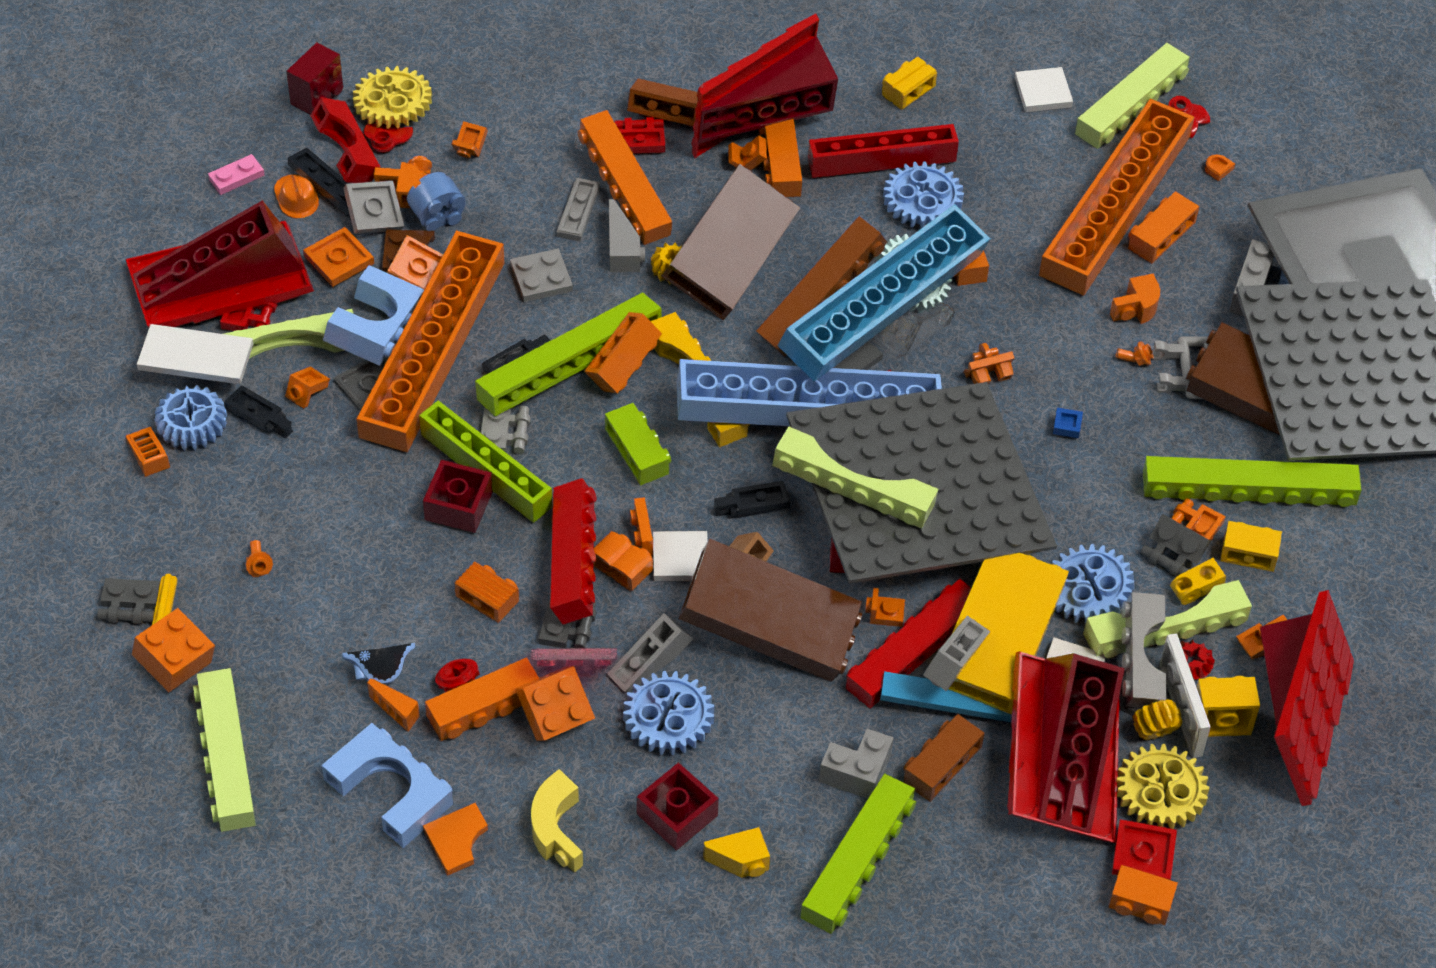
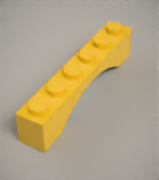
M676 312L651 321L662 333L654 348L660 357L669 359L677 364L680 363V359L711 361L708 356H704L698 340L692 338L687 323L681 320ZM708 422L707 429L720 448L747 437L750 424Z

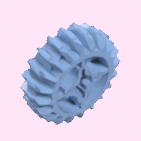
M186 385L185 390L180 391L176 388L174 394L167 393L166 399H160L159 407H156L154 419L160 437H163L166 444L171 443L174 449L181 445L184 451L188 446H192L196 451L197 445L201 444L206 448L207 441L215 443L216 436H222L223 429L226 428L227 412L224 402L221 398H218L216 392L210 393L208 387L200 390L198 385L194 389H190Z

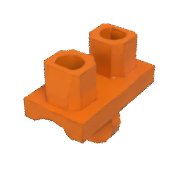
M987 343L979 344V352L972 354L974 361L969 362L968 369L964 370L966 378L971 377L974 384L983 382L990 384L991 379L988 372L994 370L998 381L1001 382L1011 379L1014 375L1011 363L1015 358L1012 351L999 354L997 347L990 349Z

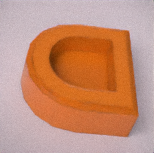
M1218 154L1209 156L1205 164L1206 172L1217 181H1220L1235 167L1234 162Z

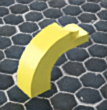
M559 769L543 782L535 794L531 808L532 835L538 851L546 861L554 855L561 866H568L575 873L583 866V851L560 830L557 823L567 810L579 802L578 786Z

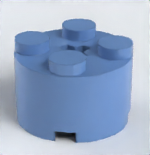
M434 172L419 180L421 184L416 189L412 186L409 190L407 202L427 231H434L446 224L456 225L460 222L462 218L461 213L466 203L465 198L453 180L446 176L445 173Z

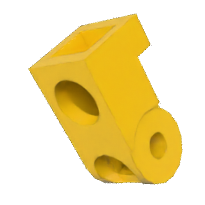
M1211 558L1177 576L1171 582L1170 587L1183 605H1187L1196 601L1199 597L1209 594L1214 586L1225 584L1226 575L1215 559Z

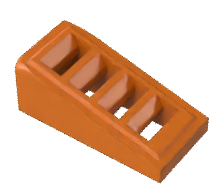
M151 427L126 435V440L145 477L170 468L168 456ZM145 436H149V437H147V438H144V439H142V440H139V441H136V442H135V440H137V439L143 438V437H145ZM148 442H152V443L147 444V445H144V446H142V447H138V446L143 445V444H146V443H148Z
M370 678L367 682L369 697L409 732L420 717L418 701Z

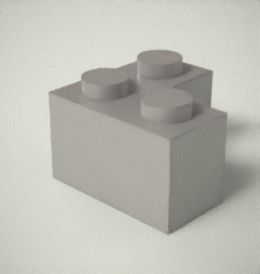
M866 729L858 751L830 742L821 763L819 782L869 799L890 760L894 737Z

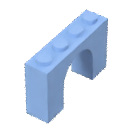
M369 265L358 280L354 298L380 309L389 316V319L382 321L368 320L338 307L327 322L323 341L380 366L385 357L389 358L395 343H397L424 289Z
M371 723L322 764L323 779L342 796H345L364 778L376 772L391 771L405 777L411 785L408 793L381 817L383 831L404 848L423 831V825L436 820L453 805V790L444 779L439 780L435 777L431 769L424 762L419 763L415 760L405 746L396 744L385 729H379Z

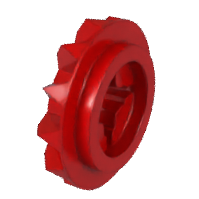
M1193 639L1186 643L1181 641L1180 644L1187 662L1188 656L1191 657L1198 654L1197 660H1193L1188 664L1193 679H1201L1209 675L1215 662L1212 650H1208L1204 643L1201 645L1195 643Z
M457 659L447 663L436 674L435 681L438 688L448 692L475 680L480 674L478 665L472 659Z

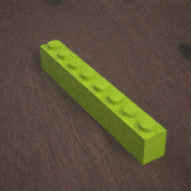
M642 292L475 380L477 400L494 416H497L587 368L629 312L643 313L650 321L662 317V309Z
M1146 456L1143 468L1144 497H1153L1155 499L1259 501L1261 503L1283 502L1291 505L1307 503L1317 506L1331 504L1348 507L1351 505L1357 506L1361 493L1359 465Z

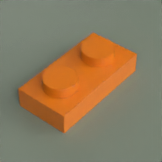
M645 497L634 498V509L629 511L631 526L636 525L637 531L633 533L635 546L646 549L653 556V538Z

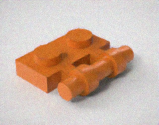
M1185 499L1182 504H1178L1173 511L1172 519L1179 523L1188 520L1189 523L1186 527L1209 540L1213 539L1225 521L1226 516L1203 504L1197 511L1192 509L1194 503L1190 499Z

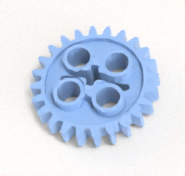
M925 161L922 166H918L916 162H913L912 168L904 164L903 171L896 168L895 174L890 173L889 180L885 181V188L883 190L884 205H888L887 212H894V219L902 217V224L910 221L912 228L917 223L922 229L925 224L930 223L954 204L962 209L964 193L962 192L963 185H959V178H953V172L945 173L944 166L939 170L936 169V163L932 164L931 167H927Z
M1094 544L1090 545L1089 550H1085L1083 545H1080L1078 552L1069 548V556L1060 553V562L1052 561V564L1069 571L1065 587L1056 606V612L1059 613L1064 610L1065 619L1074 615L1075 623L1081 617L1085 618L1086 623L1088 617L1112 611L1120 614V606L1122 607L1123 602L1127 601L1132 590L1135 589L1133 571H1130V563H1124L1123 555L1116 557L1115 549L1106 553L1104 545L1099 550H1095ZM1079 567H1082L1084 569L1087 578L1086 581L1084 572ZM1092 587H1095V594L1101 601H1098L1094 596Z
M663 671L662 678H658L655 673H652L651 681L644 677L641 678V686L634 684L633 693L627 692V701L623 703V721H626V731H631V739L639 738L640 747L648 743L649 752L658 747L660 755H663L665 749H669L670 753L674 755L676 748H680L683 753H686V745L688 744L695 749L697 740L704 742L705 733H710L711 724H714V704H712V696L706 695V687L698 688V679L693 680L691 683L688 682V674L684 675L682 679L678 678L677 671L673 673L672 677H668L666 671ZM677 694H679L678 697L675 699L674 704H673V699H674V697H675ZM664 715H667L663 729L658 731L664 723ZM677 727V728H680V729H679V730H674V729H671V728Z

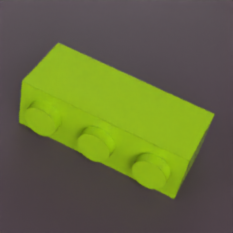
M631 403L605 413V430L640 486L669 474L670 454L666 448L663 449L659 444L656 431L654 429L650 430L643 411H638L635 404Z

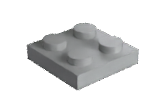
M393 181L352 183L344 186L343 189L354 234L386 232V229H403L404 223Z
M559 248L510 259V266L524 302L573 291V285Z

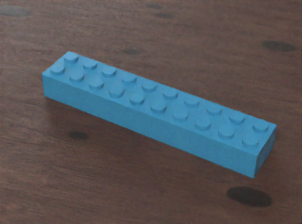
M954 204L789 326L783 334L778 347L815 382L977 259L991 238Z

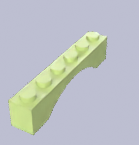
M347 309V310H346V311H348V312L353 313V310H352V309ZM334 312L224 333L226 335L253 338V347L249 359L270 349L292 345L319 347L332 352L345 351L323 341L327 322Z
M787 428L775 449L772 466L829 489L834 493L853 499L857 503L879 510L881 513L894 516L907 524L923 528L935 505L938 493L937 488L916 479L881 480L855 473L830 458L818 445L813 436L794 428Z
M1239 580L1214 586L1209 594L1196 606L1183 613L1165 617V622L1158 631L1145 636L1144 647L1156 644L1164 645L1167 635L1177 633L1179 639H1188L1199 633H1211L1222 627L1243 624L1248 620L1252 605ZM1112 611L1087 618L1083 634L1090 649L1094 650L1096 656L1105 655L1106 658H1113L1120 653L1126 652V644H1122V631L1126 627V618H1122V614Z

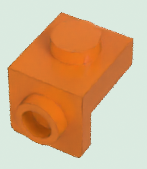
M463 121L458 138L453 140L451 145L459 156L470 158L471 155L479 157L488 130L486 127Z

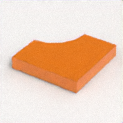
M476 803L423 825V831L447 876L474 864L472 855L473 844L481 834L488 830V825Z

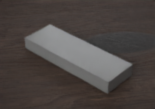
M576 178L557 229V237L576 241L582 240L600 189V182Z

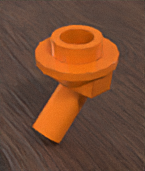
M415 156L408 161L409 164L414 165L421 171L423 177L430 174L432 162L426 157Z
M1140 341L1134 348V352L1118 348L1115 357L1130 362H1137L1139 366L1143 364L1148 366L1151 365V359L1154 358L1150 345H1145Z
M251 541V555L246 557V570L253 577L269 574L273 567L272 558L266 552L261 551L260 541Z

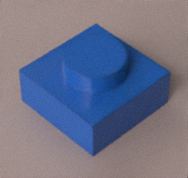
M1057 408L1053 434L1079 438L1083 412Z

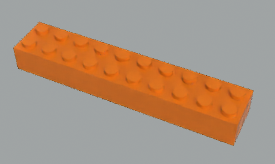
M1151 98L1149 99L1042 255L1040 277L1083 296L1086 294L1190 138L1194 116Z
M456 230L357 417L358 436L360 439L404 452L409 451L420 430L419 415L433 404L505 264L503 243Z

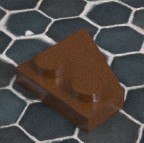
M386 229L382 271L387 273L406 235L428 245L435 240V231Z

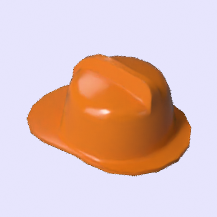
M294 174L284 176L276 182L274 186L275 195L279 207L287 216L295 219L305 218L317 210L319 206L318 195L309 180Z

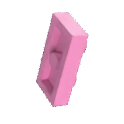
M252 154L208 173L210 182L220 195L265 176L264 169Z

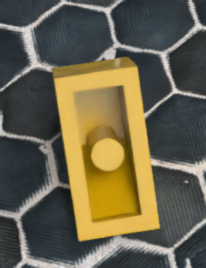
M759 827L704 842L703 857L705 861L741 878L746 876L757 877L769 870L770 855Z

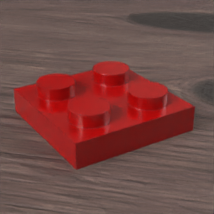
M1120 819L1112 875H1118L1120 867L1123 865L1171 880L1177 830Z

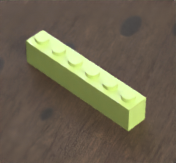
M1168 43L1163 45L1078 117L1075 134L1097 149L1104 143H1110L1119 130H1125L1130 121L1138 117L1150 98L1157 101L1161 94L1171 90L1176 81L1179 79L1183 80L1189 71L1188 62L1190 57Z
M231 668L197 674L198 685L193 686L195 701L201 702L202 708L196 709L199 726H205V732L200 733L202 749H208L209 756L204 757L206 774L212 773L213 779L207 781L209 796L216 799V804L211 805L213 822L220 823L221 832L256 826Z

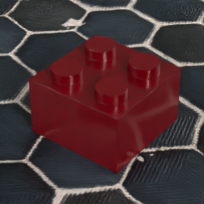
M318 42L286 71L290 104L310 115L321 97L332 99L343 90L340 54Z
M440 460L423 499L424 520L476 533L493 493L492 472Z
M678 762L637 796V815L677 851L718 816L719 798Z

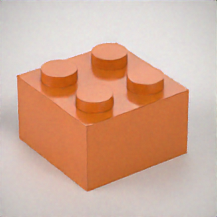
M177 608L135 637L132 656L170 692L212 662L215 645Z
M574 666L563 667L515 688L537 741H545L595 719Z

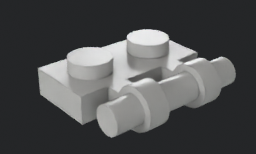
M520 406L519 412L516 415H511L510 408L497 416H494L489 410L484 408L481 434L504 452H506L507 446H514L515 453H523L529 437L526 433L531 421L529 408L527 406ZM509 427H516V432L509 434Z

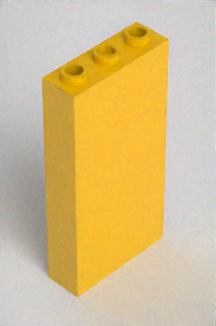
M1022 553L985 559L953 632L966 616H969L988 629L990 633L957 679L949 687V690L1012 715L1015 654L1021 651L1036 656L1065 587L1069 571L1062 569L1058 565L1049 564L1031 555Z

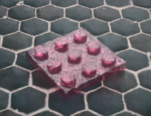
M617 648L531 649V660L537 661V666H555V661L566 660V666H583V660H594V666L611 665V660H617Z

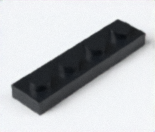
M308 148L288 157L289 167L301 177L309 180L317 191L350 218L343 189L346 184H349L348 182H345L338 173Z

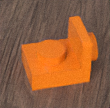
M757 136L744 147L734 142L728 145L729 163L735 167L741 164L745 168L752 170L767 159L766 139Z
M310 366L290 375L285 396L300 407L306 408L309 405L311 394L328 388L330 378Z
M873 588L872 597H867L865 613L871 614L870 624L903 627L905 599L879 597V588Z

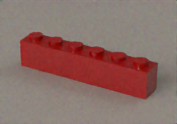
M954 124L810 139L808 164L812 178L904 168V164L913 167V162H916L918 166H922L924 161L927 165L950 163L957 160L959 140Z
M583 478L553 488L550 608L563 625L592 616L593 603H595V594L593 592V582L596 581L593 571V562L596 561L594 542L596 541L594 502L597 501L594 489L589 487Z
M961 579L957 580L953 585L948 584L941 591L937 599L928 601L916 617L911 616L904 623L901 630L897 633H891L879 649L874 648L871 650L864 662L859 666L854 665L846 675V689L871 709L880 701L884 671L910 675L945 644L952 635L972 588Z

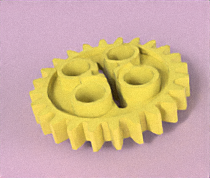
M398 66L395 67L394 71H390L389 67L385 68V72L376 69V75L368 73V79L361 78V84H356V90L353 91L354 108H356V114L361 115V120L368 119L369 125L376 122L378 128L382 124H386L387 129L390 128L391 124H395L396 128L400 127V123L409 126V120L418 122L417 116L424 117V111H429V104H432L431 87H429V81H424V75L417 76L416 70L409 73L407 67L403 71H399Z
M1151 744L1148 752L1141 746L1138 755L1130 752L1129 759H1123L1122 766L1118 769L1116 782L1118 787L1117 797L1122 798L1120 806H1129L1128 816L1134 813L1138 814L1136 821L1138 823L1146 819L1149 825L1155 822L1158 826L1163 827L1164 824L1168 823V826L1174 829L1175 823L1178 822L1182 827H1185L1187 819L1194 822L1196 814L1201 815L1203 807L1206 806L1209 786L1206 785L1208 776H1202L1204 767H1195L1196 758L1187 760V751H1184L1181 755L1177 754L1176 746L1171 751H1167L1165 744H1162L1160 750H1157L1154 744ZM1175 795L1182 796L1184 799L1178 798Z

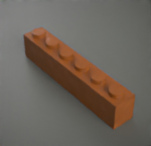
M859 216L756 332L782 356H787L778 347L786 329L864 272L868 264L874 257L879 256L883 252L885 245L888 243L883 235Z

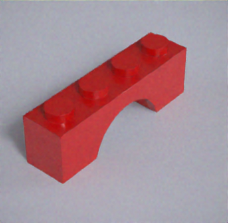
M321 97L310 116L317 130L335 140L344 150L342 157L336 165L344 181L348 183L372 182L375 167H381L346 101Z

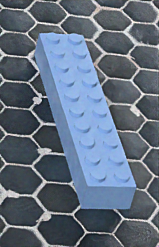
M680 359L676 379L678 420L790 426L786 417L787 412L942 389L940 374L832 368L814 382L799 366Z

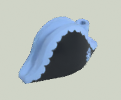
M415 643L346 652L341 655L343 660L354 665L356 680L364 679L368 682L371 678L387 685L399 676L404 659L415 648Z

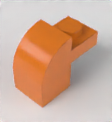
M401 162L400 169L375 167V182L393 181L399 207L411 208L407 202V195L412 186L416 189L421 184L419 181L423 177L421 171L414 165L406 162Z
M1154 274L1133 277L1129 279L1127 295L1113 298L1110 316L1113 322L1118 320L1126 321L1137 317L1140 324L1151 320L1156 314L1160 298V287Z

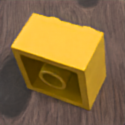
M1234 676L1232 678L1206 677L1199 679L1196 688L1210 724L1208 737L1251 735L1260 708L1255 677Z

